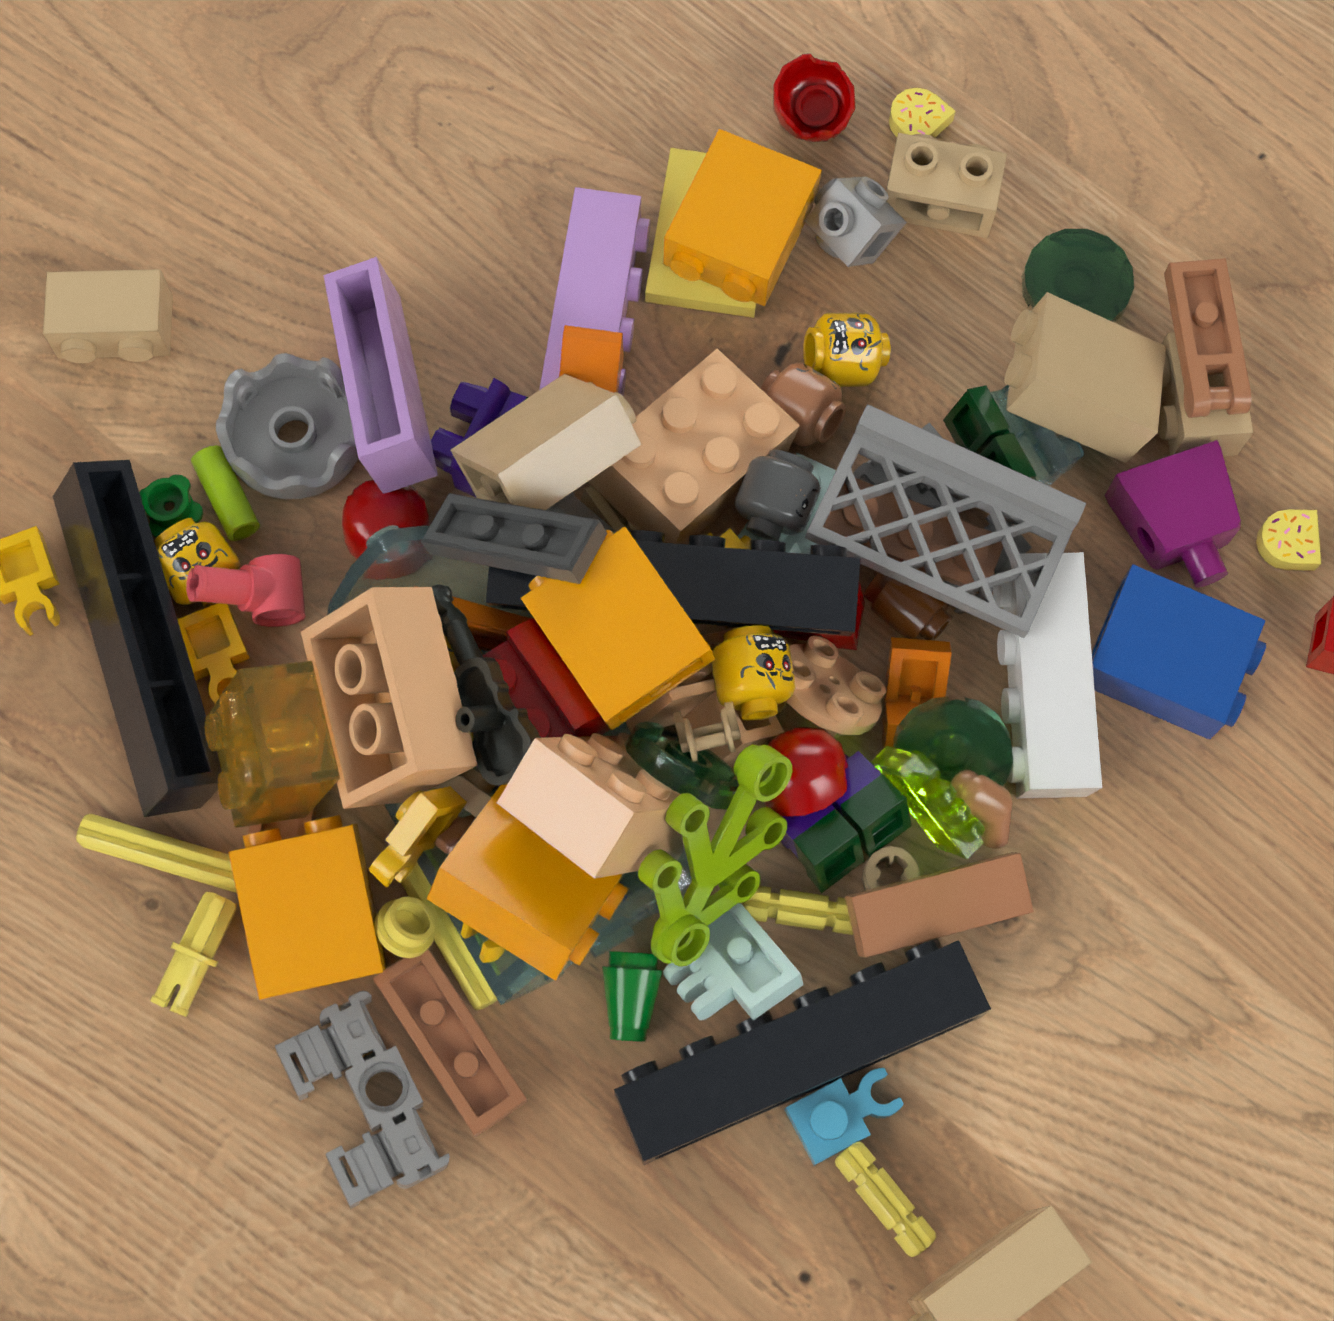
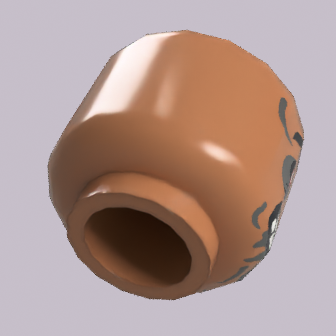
M801 362L789 365L782 372L778 370L772 371L760 388L800 425L793 440V443L800 447H809L818 441L822 444L826 443L836 433L846 413V405L842 403L841 387L835 381Z

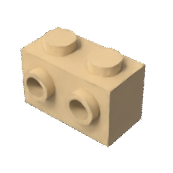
M898 133L886 188L889 196L887 202L907 223L988 238L997 211L1007 153L992 151L990 148L980 144L961 145L940 141L927 134L908 135Z

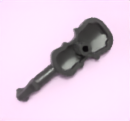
M436 584L432 586L438 614L442 621L443 633L460 665L454 672L462 703V708L456 714L457 727L462 732H473V750L482 777L489 784L506 785L509 783L533 740L541 737L529 720L526 708L517 709L514 706L509 695V686L504 681L498 662L491 657L482 656L467 625L466 616L452 604L454 599L450 587Z

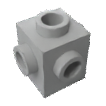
M868 177L836 178L826 183L814 198L816 206L804 220L817 234L815 239L818 245L829 255L840 258L847 267L873 264L907 223L887 202L889 196L885 189Z

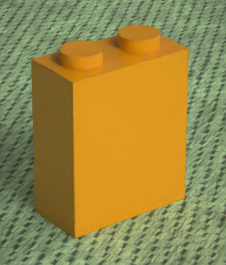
M719 129L664 236L663 265L670 267L676 275L689 281L702 280L719 287L727 296L740 302L753 301L765 306L806 223L804 220L810 214L815 204L814 198L819 190L822 170Z
M623 527L614 534L611 530H606L607 535L580 584L536 576L528 585L531 591L521 597L527 609L611 730H614L715 660L710 646L626 527Z
M508 784L500 785L439 867L427 900L556 981L569 960L578 966L582 964L600 935L591 926L599 915L610 920L629 888L620 883L624 874L594 879L498 805L497 801Z
M341 815L304 822L306 835L282 839L280 828L243 835L245 848L228 852L259 1000L383 973L387 968L383 945L375 933L374 920L377 914L358 823L343 826Z

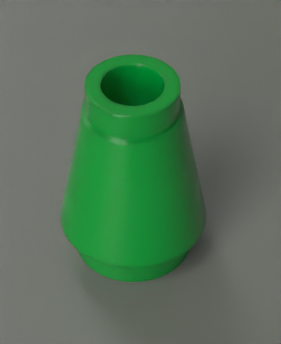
M609 951L608 966H602L608 1025L610 1027L609 1039L646 1042L647 1029L650 1026L663 970L657 969L658 958L653 954Z

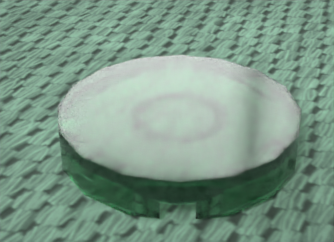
M1063 229L1044 237L1031 250L1021 276L1022 295L1028 307L1031 305L1034 308L1048 292L1112 322L1114 320L1117 321L1123 315L1134 289L1133 267L1124 250L1108 236L1089 229Z
M949 696L932 698L913 708L898 724L891 749L894 776L905 794L922 806L944 812L964 810L960 806V802L954 799L950 793L952 779L956 774L964 770H972L978 776L984 775L1001 786L1006 783L1013 764L1009 731L998 713L981 701L964 697L965 701L959 699L949 700Z
M647 721L635 725L624 744L627 753L640 767L679 794L690 793L708 807L727 810L739 783L736 779H733L735 774L725 761L709 749L698 751V760L693 762L690 752L682 753L678 735L675 740H669L661 736L665 729L663 725Z

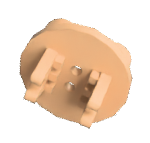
M820 636L809 637L805 644L789 646L796 686L791 698L777 705L780 713L789 704L801 716L824 728L835 739H838L841 735H861L874 727L882 712L881 699L886 693L885 686L878 677L869 672L860 671L851 662L839 656V651L832 642Z

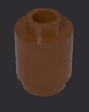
M880 572L870 582L863 595L872 603L871 610L904 638L936 640L953 618L947 612L949 604Z

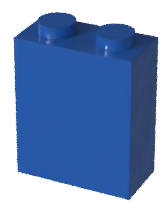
M1132 564L1118 586L1092 649L1094 689L1099 693L1210 740L1224 725L1233 727L1243 709L1246 694L1238 690L1245 673L1252 676L1264 655L1266 643L1258 639L1266 620Z

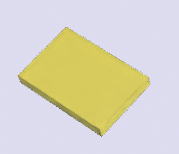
M670 148L645 291V302L754 318L757 303L734 300L727 296L719 287L702 280L689 281L676 275L670 267L663 265L664 236L706 155L705 152Z

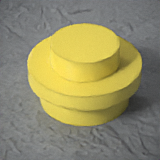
M401 897L391 900L382 906L375 917L374 927L378 940L389 952L404 958H414L425 953L433 943L436 920L430 907L423 901L414 897Z

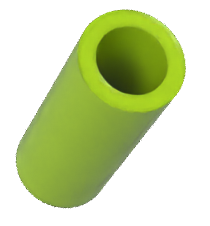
M214 445L201 449L192 456L191 463L227 538L230 541H238L253 535L260 528L259 521L235 472L226 459L222 447Z

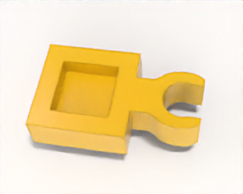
M37 526L1 538L0 601L5 605L17 600L14 611L17 624L29 636L34 635L29 619L36 610H46L48 620L54 626H58L60 623L59 611L50 599L45 596L43 591L60 585L43 533Z
M216 603L177 619L195 680L208 675L211 676L208 690L217 708L222 712L227 710L222 701L221 694L225 687L232 684L239 685L247 702L252 699L251 687L244 675L235 670L234 667L235 664L250 659V656L229 605Z
M451 786L425 792L419 790L413 793L399 807L395 816L399 822L386 838L389 846L374 860L369 871L385 887H388L394 878L399 883H402L414 869L421 854L426 850L434 848L438 836L449 828L467 804V801Z

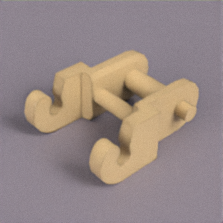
M732 701L724 702L725 708L720 712L722 722L696 729H691L690 721L687 718H682L681 711L673 713L682 753L690 752L693 762L698 760V751L727 744L731 753L736 752L733 741L741 739Z

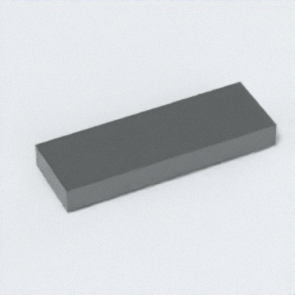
M449 493L421 543L430 555L580 584L603 543L607 532L600 520Z

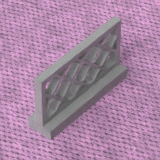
M867 404L857 424L855 433L806 532L805 538L819 545L846 547V557L861 558L860 564L1021 638H1025L1072 531L1078 524L1087 503ZM860 454L881 464L888 481L860 490L851 470L857 455ZM897 472L902 473L906 476L899 477ZM845 482L849 494L838 497ZM919 483L935 488L942 506L914 515L904 488ZM893 492L904 519L875 528L865 501ZM951 496L959 499L960 501L953 502ZM854 504L865 531L844 537L823 526L831 511ZM976 507L990 514L996 532L969 540L958 513ZM947 517L958 544L930 553L919 525ZM1006 521L1014 524V526L1008 527ZM908 529L919 557L904 562L888 557L880 538ZM1031 532L1053 542L1045 559L1024 565L1013 537ZM1001 541L1013 569L985 578L974 550ZM869 542L872 549H870V548H868V547H866V546H864V545H862V544ZM963 554L974 582L956 588L942 581L935 563ZM924 567L927 574L916 569ZM1040 571L1033 586L1029 575ZM1017 579L1027 601L1021 616L1019 617L999 608L990 588ZM979 592L981 599L971 594Z

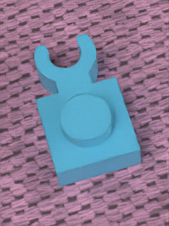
M877 1068L868 1072L860 1080L857 1091L851 1094L848 1093L840 1078L784 1109L814 1166L845 1150L850 1145L869 1137L871 1134L863 1118L867 1116L887 1118L895 1114L903 1106L904 1103L900 1097L888 1104H879L871 1096L872 1085L888 1075L885 1068Z

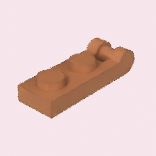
M1226 258L1170 262L1164 272L1184 383V409L1187 417H1207L1212 410H1226L1229 415L1247 414L1251 407V388ZM1222 374L1224 386L1209 387L1207 375Z

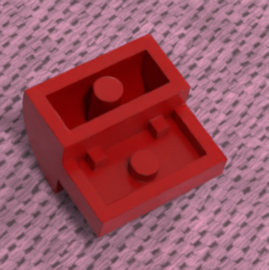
M534 618L506 631L507 641L482 655L483 657H491L498 662L504 681L509 686V695L514 706L517 709L526 708L528 718L537 729L541 738L563 737L564 734L575 737H587L593 733L603 735L611 730Z

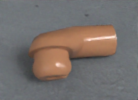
M964 770L956 774L950 784L951 796L960 802V806L964 810L980 819L979 841L984 846L993 849H999L1007 845L1013 805L1010 793L995 781L984 775L978 776L972 770Z

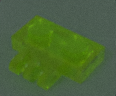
M886 746L870 762L907 797L909 813L938 849L968 859L984 843L980 838L985 831L983 824L977 817L972 815L971 809L966 802L956 797L957 791L949 781L939 778L940 773L924 754L917 750L911 753Z

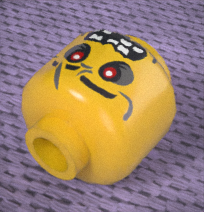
M826 313L817 320L814 327L807 329L803 343L804 363L835 381L840 387L868 386L876 379L880 368L887 366L891 353L888 334L881 333L876 319L866 313Z
M187 518L172 525L154 540L169 593L179 604L188 605L196 603L189 601L186 591L188 573L195 565L239 569L240 561L218 528L212 523L205 521L195 523L192 518ZM201 602L205 608L216 604Z
M763 625L744 626L726 632L723 635L724 642L714 648L713 655L715 660L711 662L718 702L725 707L724 702L732 701L734 709L741 711V717L744 720L764 719L778 714L777 705L791 698L796 686L788 642L781 636L772 634L771 628Z

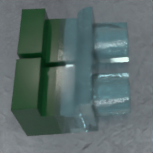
M987 385L967 389L943 419L957 445L1047 486H1051L1060 475L1071 470L1083 457L1084 451L1078 442L1062 435L1056 436L1053 431L1006 411L1009 385H1006L1002 390L993 392L989 391Z

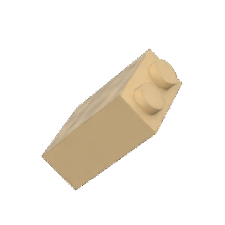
M1048 292L1031 311L1025 309L1019 315L1011 332V341L1016 343L1014 357L1007 368L1004 379L1005 384L1009 385L1006 411L1127 463L1158 433L1166 346Z
M563 374L451 449V452L477 498L547 510L639 447L641 442L632 426L636 422L635 413L628 401L620 393H613L597 387L592 382L587 383Z
M1052 1205L1030 1210L907 1300L916 1313L908 1321H1015L1090 1265L1092 1261Z

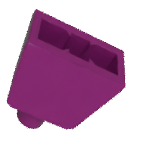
M1218 440L1116 474L1104 496L1150 567L1159 570L1184 561L1196 588L1215 583L1228 574L1217 549L1230 543L1241 528V519Z

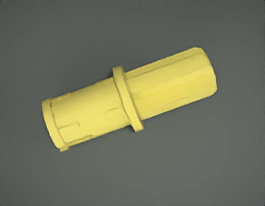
M205 892L202 895L179 944L173 942L171 948L176 951L155 994L150 999L151 1002L163 1008L167 1007L177 985H180V990L170 1011L187 1017L192 1001L209 966L216 967L218 961L213 958L236 912V904L213 892Z

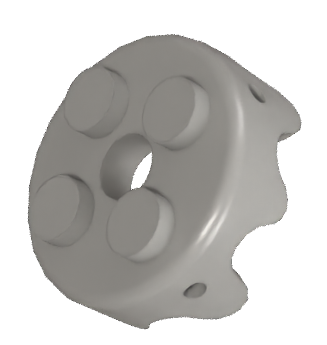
M281 353L274 356L266 367L256 372L237 369L227 378L224 386L221 412L216 421V432L226 459L235 474L246 485L264 495L279 499H303L319 495L336 486L350 473L359 458L342 371L332 360L323 357L319 361H310L291 354ZM299 420L309 426L307 434L297 442L288 443L278 438L280 428L289 421Z

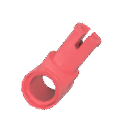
M287 554L264 555L251 560L248 564L243 565L240 570L195 565L188 573L186 591L191 602L237 605L238 609L243 612H252V620L255 624L265 627L289 626L303 621L306 617L301 562L295 556Z

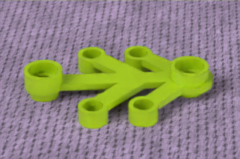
M750 745L738 755L734 764V774L737 776L739 786L711 843L707 828L710 810L707 805L690 793L679 795L669 805L666 812V823L682 835L692 880L683 898L678 885L682 874V865L666 851L658 849L649 853L640 864L638 877L640 881L655 892L660 917L653 928L651 951L663 963H674L676 966L683 967L693 963L701 956L710 939L708 925L737 903L749 900L756 893L760 885V874L746 863L763 850L774 848L786 834V819L769 807H762L756 810L748 820L757 799L761 802H767L776 798L786 788L792 775L791 761L769 745ZM746 824V836L737 841ZM719 884L720 890L710 896L713 888Z

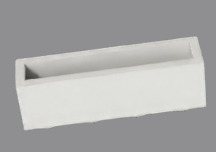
M1084 552L1063 553L1025 638H1021L1006 630H1000L998 633V660L1000 665H1007L1009 688H1004L1002 691L1001 711L1004 723L1011 724L1013 747H1008L1006 750L1005 769L1008 782L1016 783L1017 799L1087 797L1102 788ZM1048 553L1020 554L1024 565L1045 559ZM1009 559L1002 566L1001 572L996 574L1013 569ZM1040 571L1029 575L1033 586ZM1015 579L993 587V596L997 606L1020 617L1027 601L1018 580Z

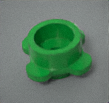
M175 474L169 478L157 479L139 492L145 512L150 520L149 526L152 536L155 538L179 521L192 518L195 523H198L203 517V508L199 503L193 501L189 493L191 484L185 476ZM172 502L175 504L173 510H165L167 503Z

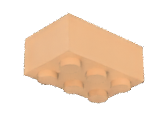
M716 349L636 416V422L632 426L641 445L589 480L588 483L637 530L661 532L665 534L664 543L687 545L690 535H699L735 502L736 495L750 462L758 456H768L772 449L788 452L800 425L719 349Z
M372 587L301 631L343 809L403 803L413 793L419 790L425 792L477 766L471 735L469 732L459 730L456 724V714L462 708V703L432 587Z
M593 733L587 737H575L564 734L563 737L535 738L497 801L498 805L594 879L636 872L639 870L644 858L652 851L658 849L666 851L678 860L685 848L682 835L666 823V812L669 805L676 797L684 793L692 794L707 805L708 808L712 805L696 793L698 784L691 777L672 767L662 768L648 757L651 750L647 745L626 733H619L618 736H603Z

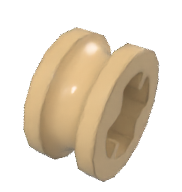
M890 846L881 848L871 855L864 867L862 881L865 890L880 887L877 881L881 876V871L877 865L881 862H886L887 868H890L893 862L899 864L904 869L900 877L901 881L918 877L920 872L916 860L909 852L899 847Z

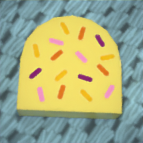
M906 89L899 93L892 102L889 125L896 137L898 133L908 135L927 134L936 138L953 122L956 111L927 89Z
M1288 509L1277 511L1269 516L1257 533L1256 544L1262 558L1273 567L1283 570L1315 571L1321 565L1317 510Z

